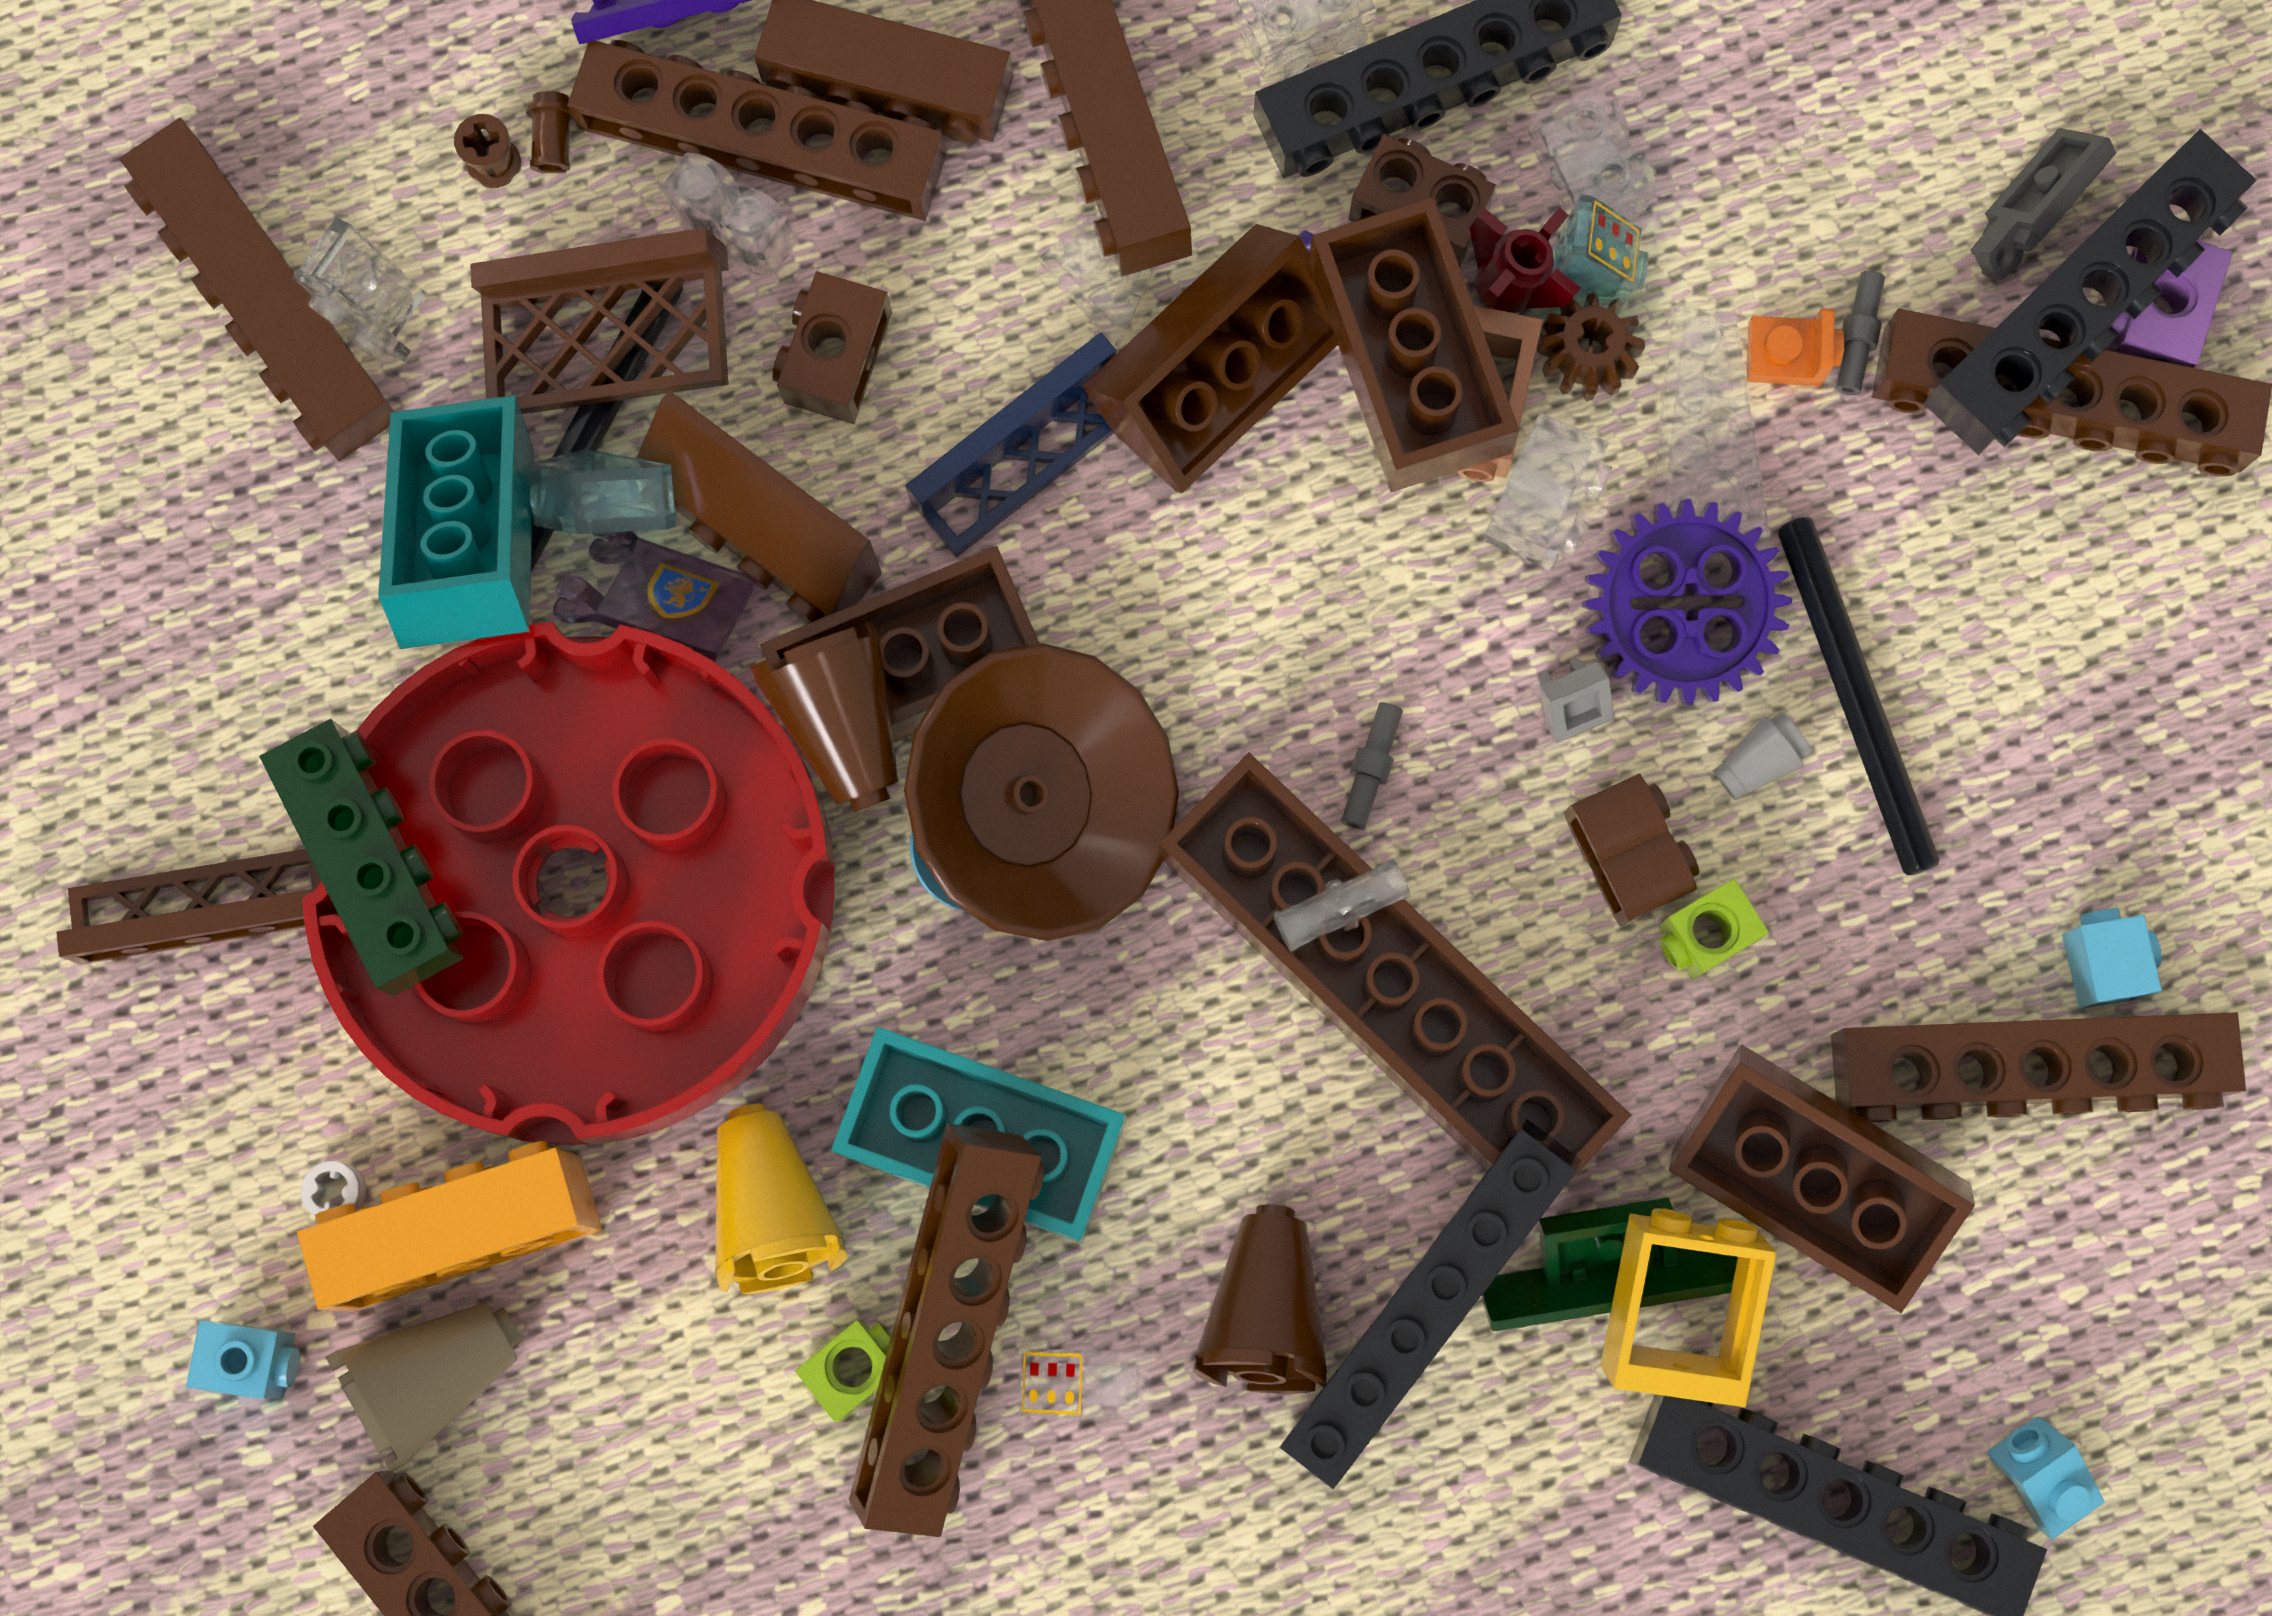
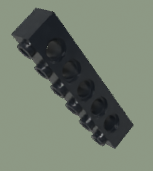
M1475 0L1256 91L1253 116L1282 178L1298 172L1303 177L1312 176L1328 168L1333 163L1334 157L1355 149L1357 153L1361 154L1376 149L1383 134L1390 137L1389 134L1410 125L1413 130L1425 129L1441 120L1446 113L1445 111L1465 102L1469 107L1480 106L1495 98L1500 93L1501 87L1520 79H1522L1524 84L1540 81L1556 69V64L1575 56L1580 61L1590 60L1599 56L1614 41L1622 14L1615 0ZM1544 19L1553 20L1562 27V30L1548 32L1540 28L1536 22ZM1495 42L1502 45L1508 52L1503 55H1492L1484 51L1481 45ZM1432 65H1441L1449 69L1453 75L1448 78L1439 79L1429 75L1425 68ZM1377 88H1386L1394 92L1397 98L1393 101L1381 102L1374 99L1369 92ZM1322 111H1331L1336 113L1342 121L1335 125H1323L1317 122L1313 116Z
M2199 129L1937 385L1923 404L1978 456L1995 439L2005 448L2033 420L2024 411L2038 397L2049 405L2076 378L2068 368L2082 354L2092 362L2119 335L2111 326L2125 312L2135 320L2163 292L2154 283L2167 270L2178 278L2206 250L2197 241L2210 228L2220 236L2247 210L2248 206L2240 198L2257 179L2206 133ZM2169 205H2177L2184 209L2190 221H2184L2176 217ZM2126 246H2133L2141 250L2145 254L2148 263H2140L2134 260L2129 255ZM2083 288H2091L2099 292L2105 301V306L2095 305L2090 302L2084 295ZM2039 330H2049L2055 333L2061 340L2062 349L2048 346L2042 340ZM1995 372H2006L2012 375L2018 382L2019 391L2013 392L2003 388L1998 383Z
M1527 1119L1297 1421L1279 1448L1334 1490L1576 1173L1581 1159Z
M1654 1394L1629 1463L1989 1616H2024L2047 1552L2046 1548L2027 1541L2030 1528L1993 1513L1990 1514L1988 1523L1979 1521L1963 1514L1967 1504L1966 1501L1932 1487L1927 1488L1924 1497L1900 1487L1904 1475L1874 1462L1865 1460L1862 1470L1837 1461L1841 1451L1840 1448L1815 1437L1803 1434L1799 1444L1775 1434L1778 1422L1741 1407L1737 1418L1712 1408L1714 1403ZM1714 1426L1724 1434L1727 1441V1450L1721 1461L1713 1465H1707L1698 1455L1697 1440L1705 1429ZM1778 1453L1787 1462L1789 1476L1782 1488L1771 1492L1763 1485L1760 1479V1466L1767 1456ZM1841 1480L1849 1488L1851 1503L1843 1515L1833 1518L1824 1508L1823 1494L1830 1483ZM1903 1506L1912 1516L1913 1531L1905 1542L1895 1544L1888 1536L1886 1522L1893 1510ZM1966 1533L1974 1541L1976 1556L1968 1568L1959 1571L1951 1561L1950 1548L1958 1536Z

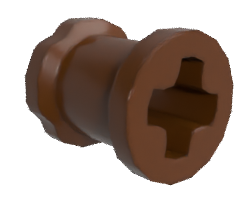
M476 114L466 118L459 124L454 134V146L458 156L466 164L469 175L486 188H500L508 185L512 178L520 171L521 157L518 148L511 143L506 126L498 118L490 114ZM481 129H486L489 135L484 136ZM489 147V155L486 156V154H487V149H486V148ZM492 168L495 174L491 175L487 169Z

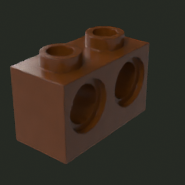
M1383 134L1352 196L1348 220L1356 222L1434 197L1437 206L1446 202L1459 204L1466 211L1467 214L1465 216L1449 218L1441 212L1440 215L1459 267H1461L1472 245L1469 227L1483 208L1489 210L1496 184L1487 181L1486 176L1481 171L1463 163L1451 165L1431 156L1430 151L1425 146L1408 138L1395 140ZM1397 177L1405 180L1411 189L1403 193H1394L1387 190L1381 182L1387 178Z

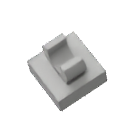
M1576 657L1570 659L1571 672L1553 680L1546 670L1539 672L1545 722L1556 743L1614 720L1609 677L1598 661L1586 666L1583 661Z

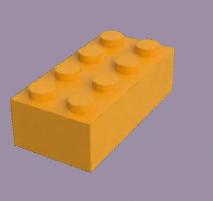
M546 1141L534 1142L507 1152L510 1162L503 1165L484 1168L483 1162L462 1165L443 1173L446 1182L444 1184L420 1189L419 1183H409L380 1193V1205L356 1209L355 1204L351 1203L336 1206L315 1214L317 1225L296 1232L317 1309L354 1312L602 1231L582 1157L562 1150L560 1146L548 1147Z

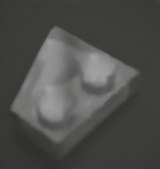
M1097 210L1040 255L1039 261L1040 265L1099 332H1102L1114 348L1117 349L1122 345L1126 337V330L1139 302L1143 300L1155 267L1121 277L1115 256L1111 255L1104 258L1100 250L1093 221L1102 219L1099 210Z

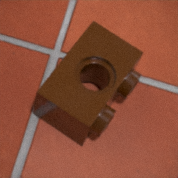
M818 271L815 272L810 290L801 289L795 301L792 324L796 325L797 328L790 347L781 346L774 363L772 378L773 381L778 382L777 387L784 404L855 424L892 315L887 291ZM827 338H839L845 342L843 348L832 356H821L814 352L817 345Z

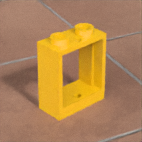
M1661 1208L1653 1209L1651 1217L1637 1214L1629 1215L1600 1365L1613 1388L1746 1407L1777 1253L1760 1233H1757L1758 1228L1755 1225L1729 1218L1718 1219L1717 1226L1692 1223V1217L1687 1214ZM1652 1244L1738 1257L1718 1357L1632 1345Z

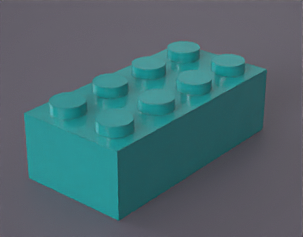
M515 395L390 412L378 598L400 649L529 632L534 448Z
M877 1026L831 1152L839 1157L930 1189L947 1123L1022 1135L1042 1156L1041 1162L1044 1171L1040 1193L1036 1199L1030 1200L1024 1223L1083 1244L1127 1120L1126 1115ZM995 1194L983 1196L975 1205L988 1210L994 1202Z

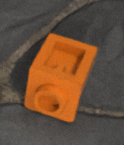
M1821 308L1815 319L1752 316L1748 322L1747 382L1821 386L1832 368L1840 366L1843 357L1844 333L1842 329H1834L1835 310Z

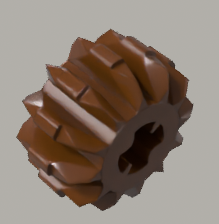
M1593 291L1587 294L1583 307L1572 299L1566 307H1560L1561 315L1551 313L1546 316L1543 329L1547 335L1539 338L1537 352L1549 357L1542 368L1544 377L1564 374L1559 387L1562 395L1568 394L1572 390L1574 383L1582 385V395L1586 402L1594 399L1598 385L1612 396L1619 392L1622 385L1621 378L1630 380L1635 377L1639 365L1634 358L1642 355L1645 349V341L1632 335L1639 326L1638 316L1618 317L1622 306L1620 298L1612 300L1606 309L1599 307L1598 295ZM1584 338L1589 339L1588 345L1590 348L1588 352L1580 347V342ZM1594 340L1602 346L1599 354H1593V347L1591 345Z

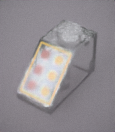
M1021 1349L1020 1416L1151 1420L1152 1352Z

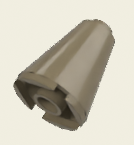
M482 1303L339 1349L325 1358L332 1371L346 1365L348 1372L338 1377L342 1389L377 1451L381 1453L392 1446L394 1451L385 1455L383 1459L389 1471L393 1472L404 1466L518 1360L512 1347L523 1340L504 1307L492 1313L488 1305Z

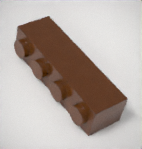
M772 0L754 55L761 81L765 82L767 86L782 90L786 86L802 87L813 92L818 97L824 98L825 101L842 105L845 101L859 102L871 107L876 112L883 113L885 117L900 121L902 117L906 116L920 118L929 122L934 127L940 128L947 137L962 143H974L977 138L990 142L994 141L1013 79L1011 53L1009 51L813 0Z

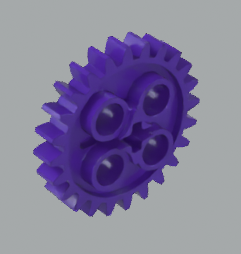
M1691 499L1680 500L1676 517L1673 518L1664 502L1654 505L1653 524H1650L1639 512L1630 516L1631 526L1634 531L1632 536L1619 529H1614L1609 533L1612 541L1618 548L1615 553L1604 550L1595 552L1594 557L1606 567L1604 574L1585 576L1584 581L1600 589L1599 597L1583 601L1582 607L1588 610L1599 611L1600 620L1587 626L1585 632L1587 634L1604 633L1607 641L1597 649L1595 655L1597 658L1616 654L1619 660L1610 674L1613 678H1620L1631 671L1636 673L1632 683V692L1641 694L1653 682L1656 683L1655 698L1657 702L1666 703L1674 688L1678 689L1682 705H1693L1697 688L1701 689L1709 702L1719 701V682L1723 681L1733 692H1740L1743 690V684L1739 671L1743 669L1752 675L1761 676L1764 670L1755 657L1758 652L1771 655L1779 653V648L1767 637L1770 631L1789 629L1788 623L1774 616L1775 608L1792 603L1791 597L1775 594L1774 585L1788 578L1789 574L1788 571H1769L1767 563L1778 554L1779 550L1777 547L1758 551L1754 546L1763 532L1760 526L1753 527L1743 534L1738 531L1742 518L1741 512H1731L1720 522L1718 521L1717 502L1706 503L1700 516H1695ZM1714 552L1724 555L1731 563V578L1722 588L1712 586L1704 576L1705 561ZM1650 553L1664 558L1669 569L1667 581L1657 590L1645 585L1639 572L1643 559ZM1685 585H1687L1688 594L1693 597L1736 595L1742 599V605L1739 608H1701L1690 610L1687 620L1682 609L1635 610L1631 607L1630 602L1634 597L1680 596L1685 592ZM1715 616H1721L1726 619L1732 629L1731 642L1725 649L1719 652L1711 649L1704 637L1706 624ZM1651 617H1658L1663 620L1668 626L1670 634L1665 648L1657 653L1647 650L1640 638L1641 627Z

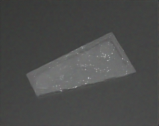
M1674 305L1670 313L1648 521L1650 524L1654 523V505L1664 502L1669 508L1672 517L1675 518L1680 500L1691 499L1695 516H1700L1706 503L1713 501L1718 503V521L1722 522L1731 512L1739 511L1742 513V518L1738 531L1743 534L1753 527L1760 526L1763 532L1754 546L1758 551L1772 548L1736 313ZM1714 552L1710 555V557L1727 559V557L1720 553Z

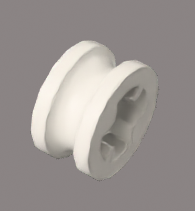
M325 1161L313 1166L305 1175L301 1184V1199L305 1208L313 1216L321 1211L337 1206L336 1203L326 1202L324 1206L319 1198L326 1192V1187L322 1181L328 1175L336 1180H341L344 1176L348 1182V1185L341 1191L342 1197L345 1199L342 1205L354 1203L356 1209L362 1207L366 1197V1183L362 1174L355 1167L342 1162Z

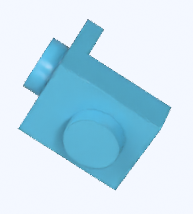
M2035 1417L2022 1427L2015 1429L2008 1437L1988 1451L1993 1465L2013 1481L2036 1526L2051 1540L2105 1503L2076 1445L2041 1417Z

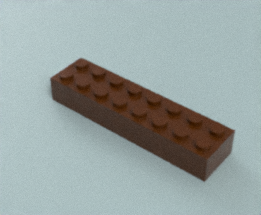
M1250 752L1158 843L1159 854L1164 858V862L1486 1171L1489 1170L1523 1123L1528 1119L1581 1159L1579 1167L1573 1175L1574 1177L1632 1116Z

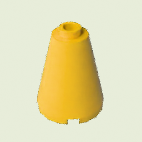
M762 1104L744 1105L730 1111L727 1114L728 1120L717 1128L715 1275L720 1290L728 1293L731 1282H738L741 1294L777 1291L813 1280L811 1268L809 1267L816 1266L826 1260L830 1272L840 1267L848 1258L845 1240L781 1115L775 1111H766L765 1106Z

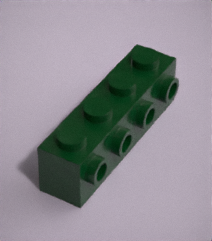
M330 718L259 756L376 989L390 996H395L464 959L455 942L464 936L461 926L445 901L437 905L426 885L427 882L434 879L430 865L416 844L407 848L397 828V825L405 822L404 815L387 787L380 790L377 789L368 771L369 768L376 765V761L368 744L358 730L349 733Z

